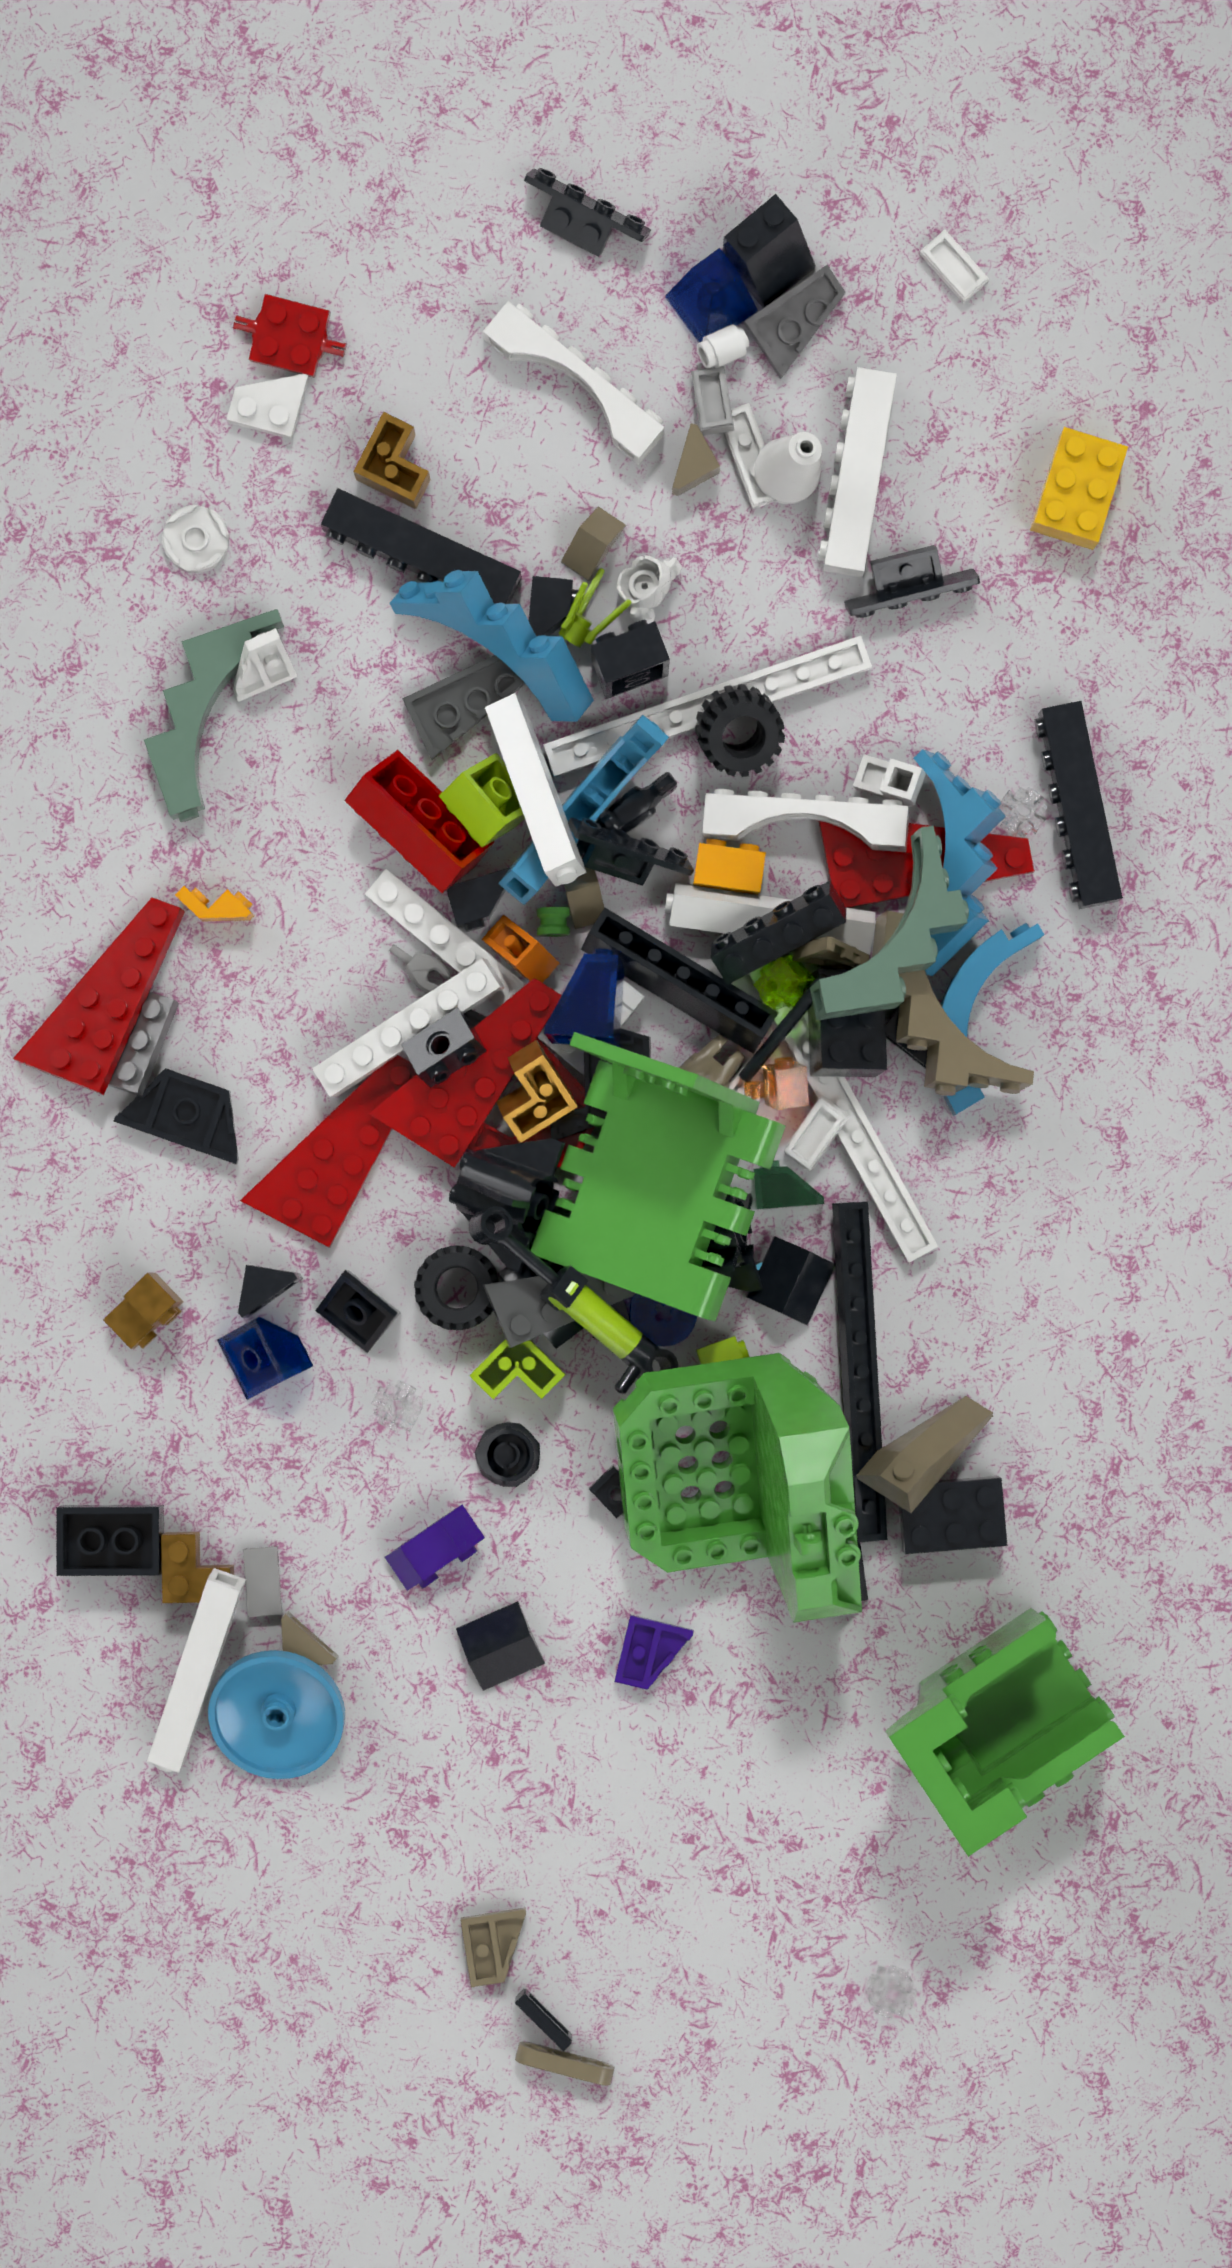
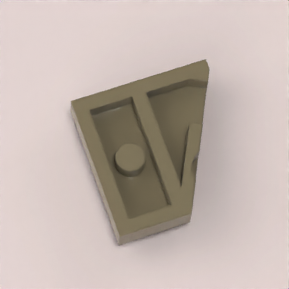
M826 936L814 939L793 950V961L824 968L853 969L869 961V954L833 937Z
M526 1907L461 1917L471 1988L505 1982L526 1916Z

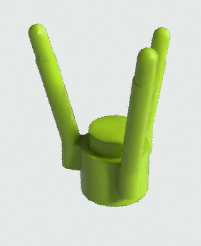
M599 568L589 587L587 582H582L568 616L558 632L560 636L581 648L584 642L591 645L597 635L619 617L632 603L630 599H627L592 631L589 629L592 622L582 615L605 572L603 568Z

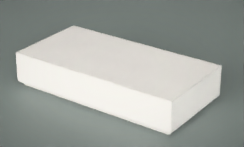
M943 230L919 253L962 303H965L989 281L986 274L946 230Z
M821 1096L783 1151L809 1171L812 1170L850 1115L826 1097Z

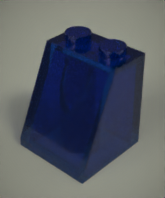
M594 949L593 954L583 955L545 1025L544 1034L551 1044L570 1045L573 1034L576 1032L619 1047L625 967L619 956L613 955L614 951Z

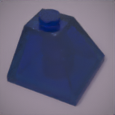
M720 248L693 266L665 295L666 300L698 343L703 341V337L733 324L738 327L758 312L740 274Z
M262 1317L255 1318L217 1339L247 1400L313 1367L308 1352L298 1335Z

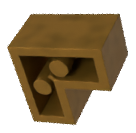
M383 411L353 472L357 481L417 509L431 478L428 470L404 459L416 436L414 426Z
M537 1040L508 1057L511 1067L522 1086L497 1101V1105L502 1117L521 1143L578 1106L571 1091Z
M147 1272L123 1296L125 1299L103 1321L130 1349H135L137 1346L144 1349L156 1338L157 1334L154 1330L160 1324L163 1326L165 1324L169 1325L179 1316L182 1311L178 1307L184 1301L157 1273Z
M166 1532L161 1535L162 1603H200L207 1579L214 1568L234 1575V1565H200V1532Z

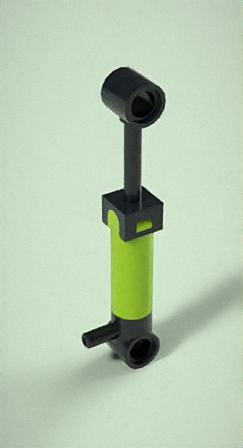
M493 1206L477 1212L471 1217L468 1230L475 1242L482 1245L491 1243L498 1245L501 1243L548 1283L539 1295L556 1311L563 1310L628 1365V1368L614 1386L618 1393L626 1394L636 1378L639 1379L643 1373L653 1372L652 1364L654 1360L659 1363L660 1370L679 1367L677 1358L671 1351L660 1349L586 1285L588 1280L571 1265L558 1269L555 1272L511 1235L513 1221L507 1210L502 1207ZM487 1218L491 1219L495 1224L494 1234L489 1232L486 1227Z

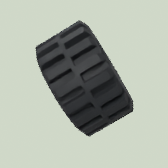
M738 684L737 690H734L731 685L724 686L725 692L719 694L718 690L714 691L711 694L714 699L711 702L705 699L702 703L704 712L698 711L696 719L699 725H695V733L698 736V743L709 762L713 763L720 772L725 769L727 775L734 777L737 771H739L741 777H748L751 770L758 774L762 772V765L766 763L770 767L774 763L771 758L773 754L780 755L782 749L779 743H784L785 735L782 731L785 729L784 722L769 697L765 693L762 695L759 689L752 686L748 690L745 684ZM742 716L757 719L756 731L749 740L736 745L723 742V732L732 720Z
M457 1245L441 1248L429 1255L421 1267H419L416 1281L414 1280L415 1299L422 1314L433 1324L447 1330L469 1329L481 1324L493 1312L483 1285L500 1282L498 1273L490 1260L473 1248ZM452 1268L468 1270L477 1282L476 1297L469 1305L463 1308L447 1306L441 1301L437 1292V1284L441 1275Z

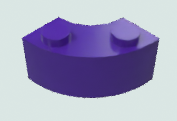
M462 1504L384 1558L407 1591L418 1584L423 1589L439 1578L435 1572L456 1558L463 1562L478 1551L475 1545L485 1537Z

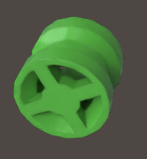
M542 907L536 909L537 917L540 919L537 936H570V928L567 926L570 908Z

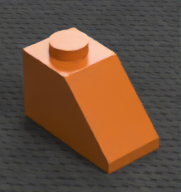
M505 915L481 939L529 982L536 978L543 983L560 964L536 939Z

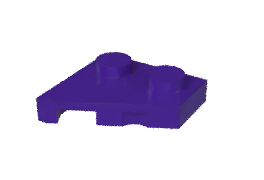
M630 1614L614 1682L648 1690L665 1667L675 1658V1655L691 1639L694 1630Z

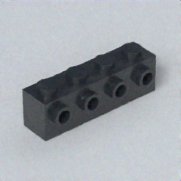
M830 881L822 885H815L806 890L800 897L779 904L773 911L762 917L758 916L749 920L743 927L732 933L727 932L719 936L712 943L710 958L728 985L846 923V907Z

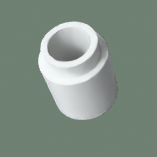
M732 324L703 337V341L697 344L698 355L706 368H719L745 356L746 348L749 347V340L742 328L738 329Z

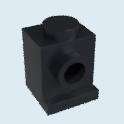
M613 1464L589 1487V1490L617 1519L623 1514L622 1500L615 1501L611 1498V1491L613 1489H621L619 1470Z

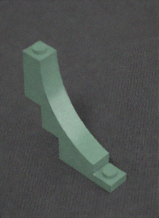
M278 609L181 641L194 680L163 690L176 729L144 739L169 815L173 820L179 818L180 822L190 821L199 817L198 811L205 809L199 781V751L206 721L220 693L237 674L244 642L275 628L278 632V629L284 627Z

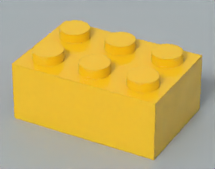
M1064 427L1057 441L1030 531L1094 550L1104 527L1128 446Z

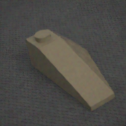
M964 1396L878 1450L856 1475L857 1479L912 1513L993 1417V1412L969 1397Z

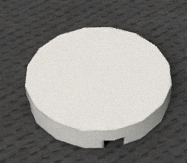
M189 505L178 509L168 518L162 534V544L167 557L176 567L187 572L202 573L215 568L223 561L229 549L230 535L226 523L216 511L200 505Z

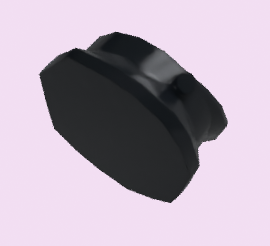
M506 1422L486 1430L478 1442L474 1453L482 1476L492 1483L503 1487H517L538 1470L540 1443L522 1424Z

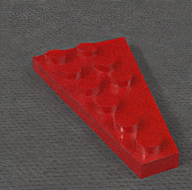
M818 821L830 882L846 908L909 897L913 875L911 836L921 827H928L930 825L909 823L906 852L872 850L860 838L844 828ZM934 826L935 835L939 836L942 844L940 858L943 868L945 827ZM989 833L980 841L990 850L993 855L990 860L998 868L984 882L1035 872L1028 838Z
M151 897L13 1059L26 1066L104 1095L185 911L180 907Z
M536 978L532 979L474 1027L487 1050L474 1063L463 1066L451 1074L446 1081L436 1084L431 1088L416 1074L369 1114L455 1168L515 1074L508 1057L537 1039L563 998V995Z
M397 1055L374 1071L240 1201L330 1248L392 1131V1128L369 1113L417 1074L411 1062Z

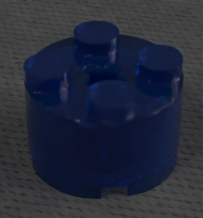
M635 1293L629 1309L631 1324L657 1346L665 1347L678 1344L685 1340L693 1331L697 1321L696 1315L672 1307L669 1311L672 1316L671 1319L667 1321L662 1318L658 1321L655 1319L657 1314L655 1306L657 1304L665 1306L666 1304Z

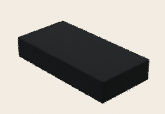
M523 1989L515 1997V2004L564 2052L572 2043V2033L527 1989Z

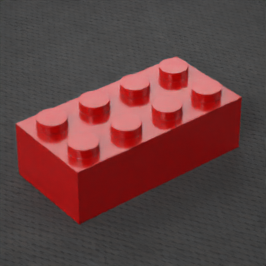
M396 750L365 773L344 801L354 809L356 814L374 828L384 840L395 848L408 863L417 869L432 886L443 894L477 866L495 841L482 848L477 841L472 839L468 830L447 809L446 804L439 797L442 791L399 750Z

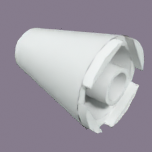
M800 432L777 438L767 443L759 452L754 465L755 480L760 490L766 496L769 495L776 499V502L782 504H795L808 498L814 492L820 480L822 446L819 439L811 433Z

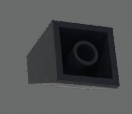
M777 194L773 195L726 234L723 239L721 259L762 308L778 299L816 266L798 219Z

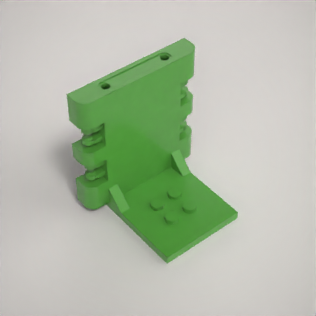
M574 1032L570 1046L610 1062L607 1063L599 1060L583 1103L605 1111L607 1115L603 1119L588 1113L585 1120L591 1125L602 1126L598 1139L586 1133L580 1134L578 1141L594 1146L593 1153L568 1145L560 1169L584 1177L581 1184L568 1178L564 1179L562 1185L567 1189L579 1191L575 1204L571 1200L557 1198L555 1205L572 1211L570 1218L545 1210L530 1251L543 1259L565 1267L571 1265L583 1274L715 1322L731 1277L701 1267L703 1260L722 1266L724 1258L721 1255L706 1251L711 1239L715 1243L725 1246L730 1245L732 1238L716 1233L714 1229L717 1225L746 1236L755 1211L725 1201L727 1194L742 1200H746L748 1195L743 1189L730 1187L734 1174L746 1180H753L755 1172L738 1167L737 1165L741 1159L770 1170L786 1126L756 1115L760 1104L759 1101L705 1077Z

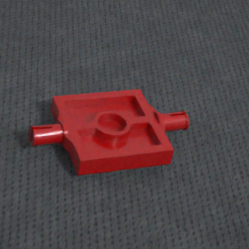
M268 294L264 295L261 311L256 320L236 315V322L233 324V329L252 333L253 343L249 361L297 374H306L315 378L318 362L324 355V352L344 357V350L347 347V343L328 339L327 327L331 315L329 310Z

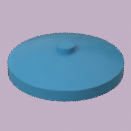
M269 1650L244 1656L231 1664L223 1672L210 1698L208 1721L217 1746L235 1765L260 1777L290 1779L316 1770L333 1755L339 1745L345 1726V1706L338 1686L332 1677L318 1664L295 1653Z

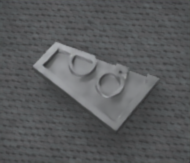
M828 264L743 322L780 379L785 375L789 367L846 293Z
M149 992L108 1086L139 1096L143 1095L179 1003L176 1000Z

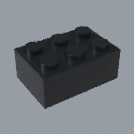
M646 620L635 622L627 627L628 632L617 636L614 632L603 634L595 639V644L591 645L592 665L605 699L668 677L670 658L655 621L649 624Z
M818 968L807 976V989L820 973L831 977L843 974L851 969ZM812 1004L808 1009L810 1076L876 1077L887 1070L885 1010L817 1021Z
M999 1476L940 1480L912 1513L899 1506L902 1552L905 1554L1008 1546L1002 1478Z
M61 1505L56 1507V1576L161 1575V1535L164 1534V1505Z

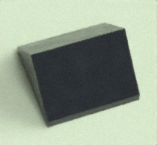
M774 1236L762 1261L763 1263L758 1270L763 1288L762 1290L748 1292L746 1298L808 1326L835 1264L811 1251Z
M246 1265L238 1314L241 1318H249L301 1281L303 1277L300 1273Z
M345 1270L315 1310L366 1353L371 1350L401 1313L349 1270Z
M518 1601L456 1628L468 1664L483 1691L545 1664Z

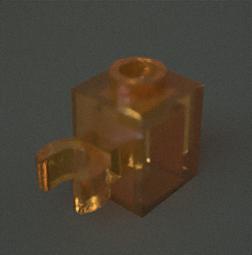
M793 1057L775 1058L774 1064L763 1065V1081L744 1082V1095L751 1096L752 1099L765 1098V1105L775 1110L809 1106L807 1066L794 1061Z

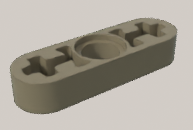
M519 2042L515 2061L526 2066L605 2086L611 2085L615 2069L613 2065L603 2061L530 2042Z

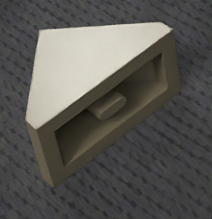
M692 423L690 424L672 486V495L676 496L687 492L720 473V465L698 425Z
M598 506L578 528L561 563L589 581L626 527V524Z
M586 867L585 874L578 876L571 883L564 884L575 929L594 925L604 909L596 872Z
M289 1611L281 1618L283 1651L304 1656L318 1665L333 1664L339 1655Z

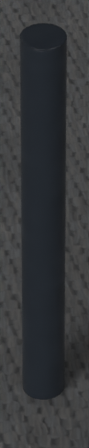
M820 973L742 1069L739 1077L743 1081L749 1083L812 1006L813 1001L810 987L819 979L827 978V975Z

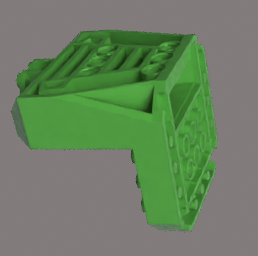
M781 1353L643 1373L635 1382L636 1388L625 1400L621 1398L613 1408L624 1528L631 1549L667 1573L768 1557L793 1623L862 1612L859 1574L861 1552L857 1545L859 1521L855 1514L850 1430L840 1405L817 1383L816 1378L806 1371L802 1372ZM716 1421H725L727 1423L726 1428L721 1432L714 1433L709 1430L710 1426ZM682 1426L693 1428V1432L688 1437L680 1438L676 1436L677 1430ZM719 1451L730 1453L724 1462L717 1463L712 1461L714 1454ZM693 1456L696 1458L695 1463L690 1467L683 1468L678 1465L683 1457ZM729 1481L732 1483L731 1488L726 1492L715 1491V1487L719 1482ZM688 1486L699 1488L696 1495L692 1497H683L681 1495L682 1491Z

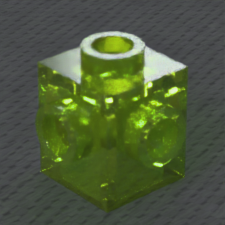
M792 954L780 957L776 961L774 960L766 964L759 971L761 977L753 985L759 991L760 999L767 1006L772 1007L774 1010L784 1007L791 1009L803 995L802 992L815 978L801 962L793 961Z

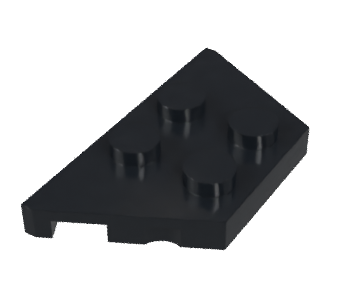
M167 1068L145 1088L142 1096L137 1095L121 1113L119 1112L115 1116L113 1121L236 1165L239 1161L231 1092Z

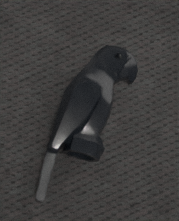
M665 772L649 786L644 788L633 787L607 811L605 810L601 813L596 823L608 830L617 828L629 833L656 813L655 807L663 798L677 788V781L670 772ZM581 840L576 844L580 856L586 853L590 843Z

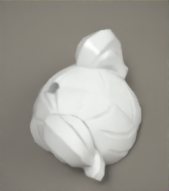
M648 555L644 557L639 556L632 561L631 568H626L620 573L617 582L618 594L624 601L627 599L631 600L630 617L634 622L646 620L649 624L654 621L655 613L653 608L662 603L670 589L671 581L680 574L682 565L677 558L672 557L671 559L667 558L661 561ZM648 585V588L643 589V586Z

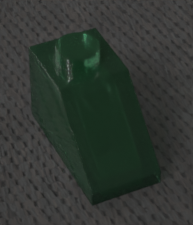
M779 1160L773 1161L770 1170L761 1166L752 1170V1172H755L753 1185L756 1210L825 1204L824 1197L788 1166L780 1167Z

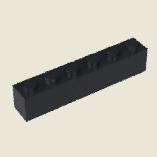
M337 488L321 522L322 530L326 532L325 537L340 545H343L345 541L357 546L356 551L370 559H374L375 555L386 559L387 566L401 573L408 569L418 574L417 579L421 582H443L445 576L455 570L478 571L494 604H510L522 578L521 571L339 488Z
M1082 701L1042 708L1038 713L1039 718L1034 719L1035 730L1038 739L1043 738L1046 751L1041 752L1044 770L1050 771L1053 784H1048V792L1051 803H1057L1059 817H1055V826L1058 836H1064L1066 849L1062 850V859L1065 870L1070 869L1073 882L1069 883L1072 903H1078L1079 910L1119 902L1123 897Z
M607 908L603 909L581 948L585 953L594 956L608 967L752 1054L757 1050L779 1013L733 984L727 985L723 978Z

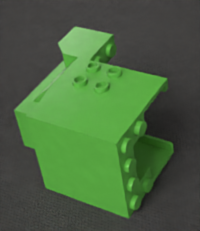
M1032 1608L1028 1609L919 1682L921 1689L917 1706L899 1718L885 1731L968 1857L1027 1818L1022 1808L1025 1806L1030 1807L1045 1797L1043 1791L1054 1784L1056 1787L1066 1784L1074 1777L1073 1771L1125 1737L1114 1721H1110L1115 1716L1106 1702L1100 1696L1097 1698L1092 1697L1087 1688L1092 1684L1083 1670L1079 1668L1075 1671L1068 1661L1073 1656L1062 1639L1057 1642L1055 1638L1058 1630L1043 1611L1038 1613Z

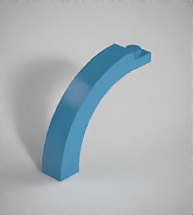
M1027 923L1010 932L1011 940H1008L1001 929L988 938L967 958L951 980L941 1006L951 1021L966 1037L973 1003L982 985L1003 961L1045 935L1038 923L1031 928ZM969 1085L956 1092L953 1096H944L953 1116L985 1098L980 1088H974Z

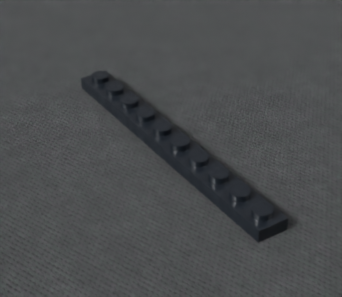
M868 1202L832 1203L844 1416L850 1430L855 1514L859 1521L857 1543L888 1540L885 1496L858 1480L856 1476L872 1456L882 1448Z

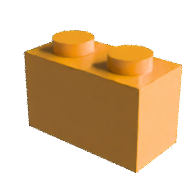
M706 839V844L699 843L693 885L760 895L766 852L759 851L760 846L740 843L739 848L726 847V841Z

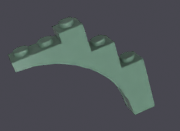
M934 826L921 827L911 836L913 854L912 887L905 912L891 938L866 963L843 974L819 979L810 987L817 1021L896 1008L904 1002L906 995L905 982L902 977H899V974L926 970L936 962L935 958L938 954L935 939L931 938V935L958 931L968 923L969 908L966 900L962 899L961 890L947 891L949 877L946 869L942 868L940 858L942 844L939 836L935 835Z

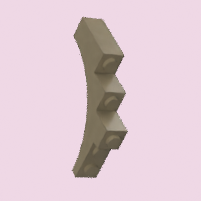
M887 910L876 918L872 957L891 938L904 913ZM925 970L899 974V977H902L905 982L906 995L904 1002L899 1007L896 1042L906 1043L907 1048L912 1050H927L928 1047L924 1087L935 1089V1093L939 1095L953 1096L956 1092L968 1087V1085L974 1088H988L989 1085L1000 1087L1001 1092L1018 1094L1021 1090L1033 1085L1034 1071L1010 1065L986 1053L959 1030L947 1016L934 995Z

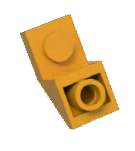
M183 886L175 894L202 922L250 921L255 916L249 910L253 904L239 891L233 895L227 889L209 908L206 905L210 900L196 887L189 891Z

